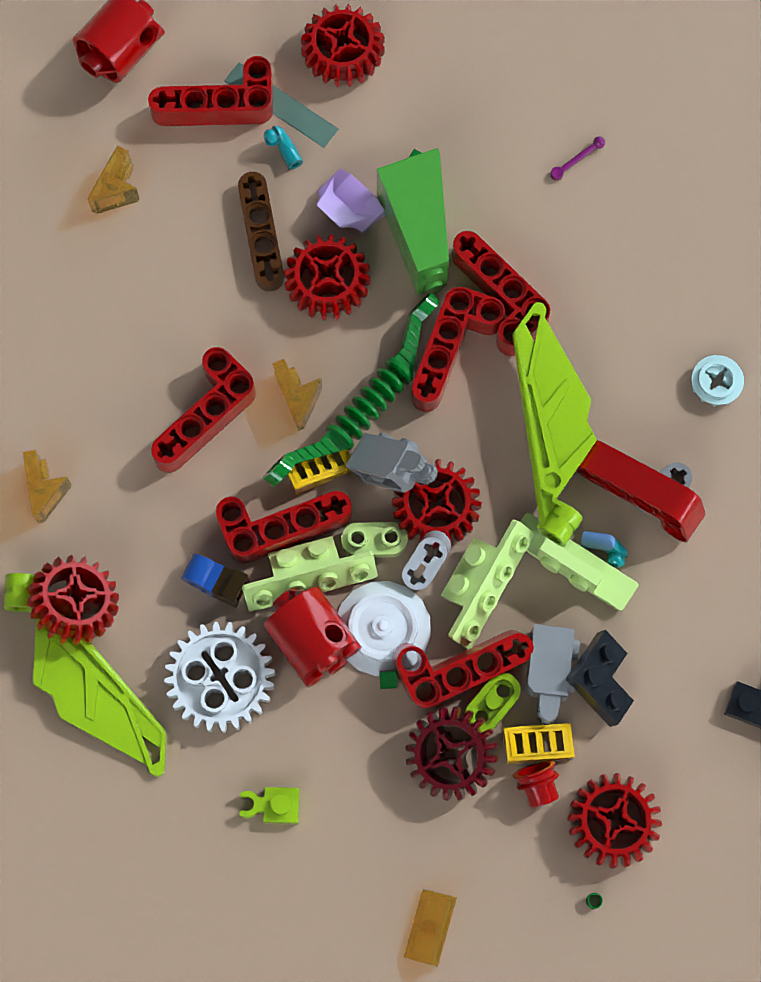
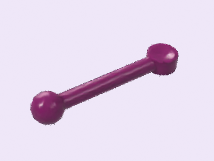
M601 136L595 137L593 144L562 167H554L551 170V178L555 181L561 180L565 171L596 148H603L605 146V139Z

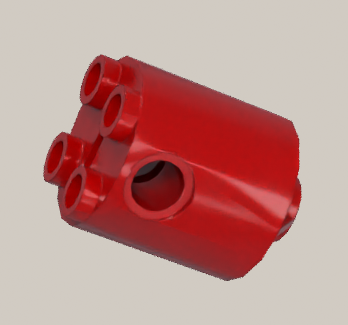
M108 0L73 37V44L82 68L95 78L101 75L109 81L121 82L165 34L164 29L152 17L154 14L153 8L144 0H139L138 2L135 0Z
M313 587L308 590L292 588L284 592L272 603L276 611L264 623V628L307 688L323 678V673L326 671L333 675L347 664L345 659L350 658L362 648L319 587Z

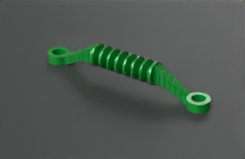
M432 292L428 293L409 313L400 350L392 358L386 360V369L379 368L376 372L378 378L371 377L368 383L371 388H361L360 393L362 397H353L352 403L354 407L350 405L344 407L343 410L346 416H336L335 420L338 426L329 424L326 428V433L317 443L284 454L263 476L266 482L275 487L287 476L295 464L340 451L351 450L354 447L351 437L360 440L363 436L360 429L369 430L371 427L369 420H378L379 413L377 410L381 412L386 411L388 407L385 401L392 403L396 399L394 392L401 393L404 390L402 383L409 384L413 380L421 322L440 303V300Z

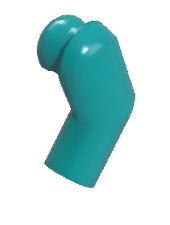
M272 126V129H267L264 132L265 143L271 147L277 145L290 170L302 165L303 160L282 127Z

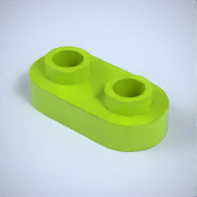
M502 673L491 678L467 706L465 713L468 710L474 712L471 720L473 724L476 721L475 715L477 713L483 712L487 715V722L479 728L482 732L490 728L494 730L515 705L521 692L518 680L508 673ZM501 686L506 687L509 690V695L504 698L498 696L497 688Z

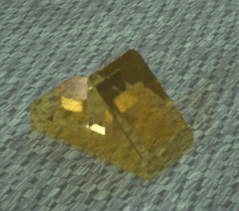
M118 145L115 148L87 198L92 212L99 214L139 201L137 188L126 183L133 171V164L128 150Z
M285 359L274 362L272 366L275 378L298 431L305 429L322 391V379L319 378L301 385L295 368H288Z
M36 450L25 451L22 453L32 516L37 523H43L69 491L72 484L66 476L48 479L50 475L46 459L41 460Z

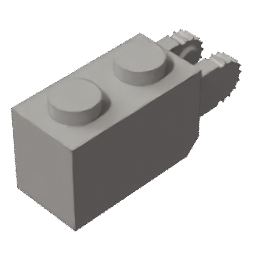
M364 433L346 464V467L364 483L402 493L411 490L415 482L422 484L432 483L438 475L437 468L431 463H427L428 460L418 452L419 446L406 438H401L400 441L395 440L384 433H379L378 436Z
M534 624L531 634L534 650L528 661L525 690L531 698H538L537 719H539V722L549 725L553 724L556 718H558L560 701L565 702L568 693L575 692V689L566 681V678L571 672L572 659L578 660L580 640L574 639L575 629Z

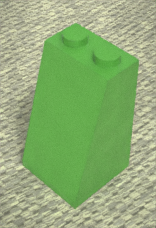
M436 148L377 168V196L385 210L386 219L417 295L439 292L447 285L449 256L440 152Z

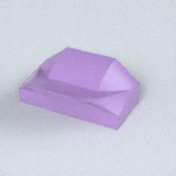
M339 169L318 190L319 200L316 206L340 228H354L363 236L385 216V210L376 197L351 173Z

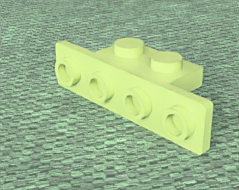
M530 513L524 515L520 522L534 532V537L526 552L539 559L540 563L553 573L559 572L567 577L569 582L577 589L584 592L587 590L620 612L623 611L639 586L636 581L572 540H569L564 547L557 545L544 537L539 529L536 528L539 524L538 518Z
M515 519L511 521L497 547L473 537L441 594L448 601L463 607L448 637L466 649L472 648L479 637L483 626L492 610L496 607L502 592L512 578L516 567L534 537V532Z
M333 536L268 553L274 577L245 584L242 586L248 611L253 612L273 606L272 603L280 595L292 588L308 590L313 587H319L322 592L377 578L378 574L372 551L339 559Z

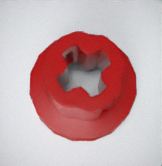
M554 761L534 763L519 769L512 775L518 780L516 788L518 790H525L530 807L543 806L559 798L554 780L560 775L554 771L556 765Z

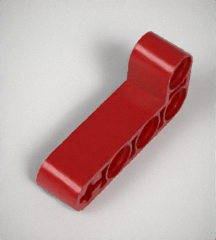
M253 56L247 59L243 66V85L157 87L151 91L148 97L152 119L160 126L264 124L273 115V78L270 62L262 56ZM257 73L264 74L262 78L256 79L252 77ZM226 102L233 103L229 108L220 107ZM255 102L265 103L261 107L251 106ZM193 103L202 104L196 109L189 108Z
M462 231L456 235L453 241V262L486 295L497 298L503 303L505 314L508 317L499 325L496 341L497 348L504 355L515 356L513 342L506 340L504 335L510 332L514 333L536 302H540L546 307L545 318L548 322L551 311L550 305L478 234L472 231ZM493 268L497 274L486 276L482 273V270ZM512 289L516 290L520 296L509 298L504 292ZM530 319L526 325L533 340H535L539 320Z
M455 287L448 291L413 381L412 402L416 409L422 412H430L440 404L467 329L488 336L498 333L499 325L504 320L505 314L504 305L500 300L465 287ZM462 302L467 308L458 311L453 309L451 304ZM485 312H492L498 318L493 321H487L481 315ZM450 330L457 336L447 340L442 338L440 333ZM434 359H440L446 365L443 368L435 369L429 365V362ZM429 380L432 382V392L427 397H423L421 393L426 391Z
M210 348L204 353L202 358L205 376L214 387L153 442L151 453L155 464L161 471L171 473L180 469L254 401L256 391L253 377L224 348ZM221 361L226 363L224 369L220 371L210 369L214 362ZM240 383L249 386L244 393L238 394L232 391V388ZM214 405L224 407V411L219 415L214 416L208 413V410ZM189 427H198L200 429L199 434L195 437L189 438L184 436V432ZM166 450L168 453L173 452L174 455L169 458L166 455L162 456V452Z
M599 440L595 442L576 470L590 482L660 519L663 529L681 542H688L706 515L701 498L693 490Z
M332 491L251 522L243 502L237 497L230 496L220 500L217 504L216 517L231 556L238 563L246 564L268 556V553L290 548L344 527L352 518L351 499L344 492ZM335 504L342 508V513L339 515L334 510L332 511V506ZM230 509H236L241 512L239 518L231 522L223 519V516ZM320 509H322L323 516L325 515V521L321 522ZM304 515L312 516L315 519L314 524L307 528L299 526L297 521ZM272 527H279L284 533L279 539L272 540L266 536L267 531ZM241 539L252 541L251 548L245 552L236 550L235 544Z
M509 630L432 667L424 651L412 643H403L396 647L392 655V661L408 697L418 706L429 708L525 663L530 659L534 646L532 640L527 635L519 631ZM513 640L522 643L518 646L519 652L517 654L512 651H506L513 647ZM496 647H498V649H500V650H502V651H506V652H504V653H502V654L500 655V653L496 650ZM408 651H415L418 657L417 663L412 668H404L401 662L403 655ZM483 653H490L492 655V664L489 668L480 670L477 664L478 658ZM459 667L462 671V678L456 684H449L446 678L447 673L450 669ZM423 682H429L432 688L430 695L427 698L418 699L416 697L417 686Z

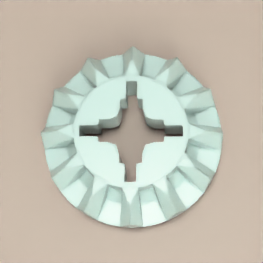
M721 355L708 356L699 361L691 376L693 392L700 397L701 402L710 403L714 407L724 404L729 405L739 397L744 386V376L738 364L732 359ZM722 372H725L722 384L725 387L723 388L718 385L713 390H710L712 380L709 376L716 378Z

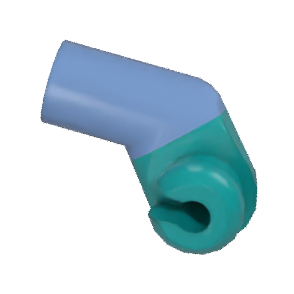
M583 532L581 539L582 547L605 551L609 554L607 563L612 567L621 568L625 565V558L628 557L627 549L615 537L605 533Z

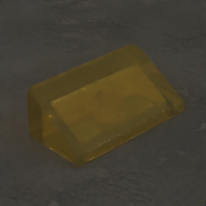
M426 889L422 890L404 958L438 967L457 897Z

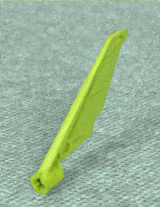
M536 302L516 328L512 337L539 516V524L536 528L539 529L544 537L564 547L572 537L573 531H576L582 522L583 517L573 507L557 498L597 439L587 421L591 398L545 318L546 307L544 304ZM532 316H540L534 341L526 324Z
M10 573L5 575L4 610L31 612L33 608L27 606V600L31 596L28 594V588L30 584L34 583V575L27 573ZM36 619L33 685L53 697L61 719L145 764L153 776H162L165 772L166 730L91 642L87 643L81 638L80 643L75 646L72 639L67 638L66 642L61 644L60 635L57 634L48 639L49 629L46 627L38 630L37 624L40 619ZM143 738L160 748V761L154 765Z

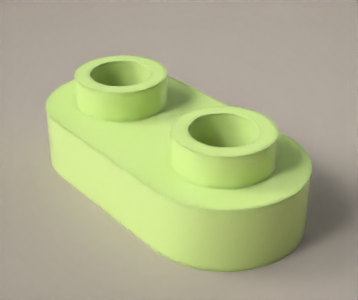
M396 522L353 523L347 526L342 533V547L349 556L372 551L374 558L396 557L401 555L407 547V531L405 529L400 530L398 528L399 523ZM389 533H394L398 539L393 543H389L385 540V536ZM355 534H361L364 537V541L356 544L352 541V537Z

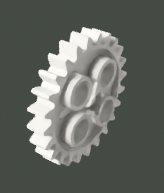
M214 622L213 631L208 632L202 624L200 625L201 635L196 636L192 631H188V636L191 640L188 644L181 640L177 641L182 650L180 653L170 651L169 654L176 663L165 665V669L173 673V676L165 678L164 682L166 685L174 686V688L166 694L168 698H179L174 703L173 708L175 711L185 708L182 715L183 720L187 721L194 716V727L197 729L205 721L207 730L210 733L213 731L215 724H219L223 733H226L228 723H232L236 730H240V719L244 718L249 724L253 723L249 713L254 711L262 714L263 711L259 706V702L270 703L271 701L264 691L275 688L272 682L266 680V678L275 676L274 669L265 668V666L273 662L272 657H261L267 649L265 643L255 647L257 635L254 633L246 639V629L244 626L237 633H234L231 622H228L225 631L220 629L218 622ZM221 647H231L234 653L229 660L220 661L216 658V653ZM204 652L209 654L220 673L225 674L227 683L238 697L237 702L231 700L218 680L214 681L215 676L202 657ZM200 665L204 667L205 674L200 680L193 681L188 678V672L193 666ZM241 674H249L253 677L252 684L246 689H239L235 686V680ZM213 693H220L224 696L223 704L216 709L209 708L206 705L208 697Z

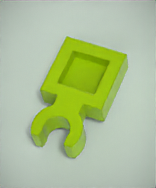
M265 787L264 797H258L252 791L240 793L242 799H251L254 802L251 810L239 812L241 817L249 819L255 817L258 813H264V823L299 824V788Z

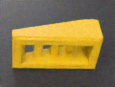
M349 451L339 452L344 463L341 466L337 465L332 454L326 455L332 468L327 471L320 459L321 457L295 464L293 469L287 474V477L296 496L351 472L346 467L351 457ZM314 461L319 474L314 475L308 463ZM302 466L307 478L301 479L296 468Z
M571 723L503 728L506 765L575 758ZM562 732L564 751H557L555 733ZM542 734H548L550 752H544ZM529 735H535L537 753L530 752ZM515 737H522L524 754H517Z

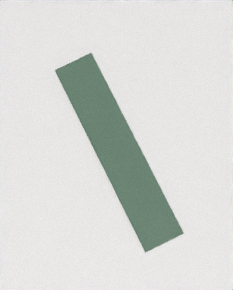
M239 62L224 81L230 85H243L244 65ZM254 74V75L252 76L253 78H256V79L262 78V77L259 76L258 74ZM273 85V114L324 148L339 129ZM256 102L261 106L265 104L263 102Z

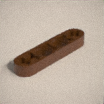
M247 172L240 177L238 189L255 280L262 290L275 291L284 282V272L267 183L264 176L260 173ZM251 182H255L257 187L258 200L252 201L251 192L248 189ZM255 210H262L267 214L266 220L260 224L253 223L249 216ZM261 239H268L272 242L273 247L269 252L261 253L255 249L256 242ZM270 261L272 273L275 274L272 281H267V278L264 277V262Z

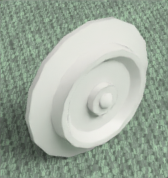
M391 581L370 582L353 590L341 603L338 615L362 646L356 654L346 659L359 671L379 676V671L396 670L393 665L392 655L396 647L403 643H412L422 649L424 653L431 637L430 615L422 599L406 586ZM408 651L403 655L401 662L404 668H412L417 662L418 657L415 651Z

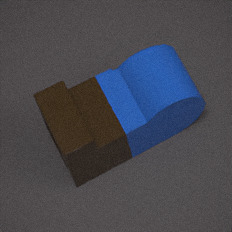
M198 554L192 555L181 577L186 583L202 590L201 592L237 608L244 594L242 586L250 582L248 574L237 569L232 570Z

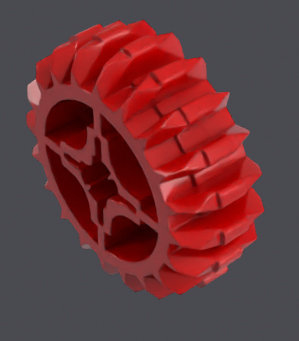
M349 3L345 10H339V6L335 4L332 12L323 7L321 11L322 17L313 14L311 18L312 24L306 23L304 28L305 34L301 36V44L303 45L301 54L305 58L307 69L312 68L314 77L322 75V81L325 84L334 79V84L337 88L341 81H346V84L351 87L352 79H357L360 83H363L364 74L372 77L374 67H380L381 57L385 54V46H383L385 37L381 33L379 22L373 23L372 14L369 13L363 16L361 6L355 12L351 11ZM356 32L366 40L367 47L361 45V41L355 38ZM319 44L325 46V50L330 52V59L318 49Z
M317 234L315 244H311L310 241L305 239L303 242L305 250L295 247L293 252L296 258L288 257L287 266L289 268L284 270V278L287 279L284 283L285 290L291 291L289 294L291 302L298 301L297 309L300 312L308 308V316L311 318L317 312H320L323 321L326 320L327 313H333V317L338 320L340 318V310L350 315L352 313L351 305L360 307V297L368 295V289L365 286L371 284V277L367 275L370 272V265L363 263L365 261V254L363 252L356 253L357 245L355 243L346 247V238L344 236L337 243L334 242L332 234L327 237L328 241H322V238ZM321 258H332L327 261L321 260ZM346 265L349 266L354 275L349 287L341 277L344 273L343 268ZM306 268L310 270L311 276L314 278L308 290L301 282L302 274ZM328 293L336 295L333 297H322Z
M436 459L434 466L438 470V475L435 481L444 482L443 485L438 488H430L425 484L421 486L422 483L415 482L413 488L405 493L394 491L400 497L392 498V506L399 508L393 512V518L403 519L398 524L400 530L411 528L407 534L409 540L420 535V543L426 533L440 531L445 533L450 541L451 536H453L458 542H461L464 539L461 530L466 533H472L473 526L470 522L479 521V514L475 511L481 509L482 502L475 500V498L480 496V490L471 488L475 482L473 477L463 480L466 472L463 467L455 473L453 472L454 463L452 461L447 464L446 468H441V460ZM455 489L460 493L464 502V510L461 515L455 512V507L449 501ZM412 493L418 496V501L424 506L418 519L415 518L409 507ZM444 496V499L442 501V507L437 505L434 509L432 508L429 511V509L431 508V500L433 502H437L439 499L441 500ZM436 519H442L447 523L453 522L443 527L427 526ZM434 542L432 548L437 549L438 543Z
M73 555L67 557L66 563L58 556L54 559L53 565L49 563L44 564L41 569L42 572L38 571L33 577L34 583L30 584L28 588V594L31 596L28 597L27 606L33 608L30 612V619H40L37 628L40 630L47 627L49 629L48 639L54 637L55 634L60 635L61 644L65 643L67 638H71L76 646L80 643L81 638L89 643L93 641L94 635L98 637L103 636L106 631L105 628L112 626L114 622L113 617L119 611V606L116 605L120 599L119 593L113 592L116 588V581H106L109 577V570L100 573L97 571L99 563H94L92 567L87 565L86 556L81 558L79 563L75 562ZM66 581L64 588L56 589L55 592H48V588L53 584ZM91 608H99L96 615L81 620L84 611H90Z
M619 773L613 775L612 784H609L605 774L600 775V787H598L595 781L590 779L587 782L590 794L581 788L577 791V795L583 800V803L577 800H572L570 803V807L579 811V814L572 813L567 816L568 821L578 822V826L569 829V834L576 835L580 833L582 838L574 843L575 847L579 848L586 843L589 849L585 851L583 856L588 859L593 852L598 853L596 858V865L598 866L602 865L605 857H609V867L611 869L616 868L617 858L621 859V863L625 868L629 867L630 854L635 861H642L643 856L639 848L647 853H651L653 847L646 840L658 841L660 835L651 831V828L662 826L661 820L651 818V815L661 812L659 806L652 808L648 806V803L655 799L654 794H649L643 798L640 793L645 790L646 785L641 783L634 790L631 788L634 782V778L628 776L624 785L620 784L621 777ZM607 793L619 794L612 808H602L600 806L596 808L590 805L600 795ZM628 799L633 801L638 807L642 818V826L637 824V821L631 819L627 814ZM620 806L618 820L624 826L618 825L609 836L611 821L606 819V815L608 814L611 817ZM587 816L592 817V820L601 825L603 830L601 843L596 841L590 833ZM618 833L639 836L637 841L627 848H610Z

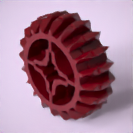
M458 706L453 707L451 717L446 707L439 708V718L433 711H430L426 714L429 724L422 719L416 722L417 728L422 733L411 731L408 735L417 742L416 744L405 746L406 751L415 753V757L406 759V764H416L418 768L412 771L410 775L412 778L422 775L424 779L419 783V788L424 789L429 784L433 785L430 790V795L433 797L437 796L441 789H443V799L446 801L451 799L453 790L457 800L465 798V789L468 794L473 796L477 794L475 783L482 788L488 784L487 779L482 774L487 776L495 774V770L487 765V763L498 762L499 757L497 755L489 754V750L497 748L498 743L494 741L487 743L486 738L494 732L491 728L484 732L479 729L485 723L482 717L473 724L471 722L474 715L472 710H468L463 718H461V709ZM443 726H457L465 730L471 737L463 741L457 740L450 732H446ZM434 732L437 737L434 739L437 744V753L432 759L428 760L426 753L427 743ZM465 745L464 749L458 751L459 755L455 756L458 759L457 761L454 758H446L439 761V758L445 756V752L449 750L446 746L450 749L455 747L457 749ZM477 746L478 761L473 773L470 775L467 770L469 766L466 761V755L471 748ZM445 766L454 775H458L461 781L444 779L436 774L434 769Z

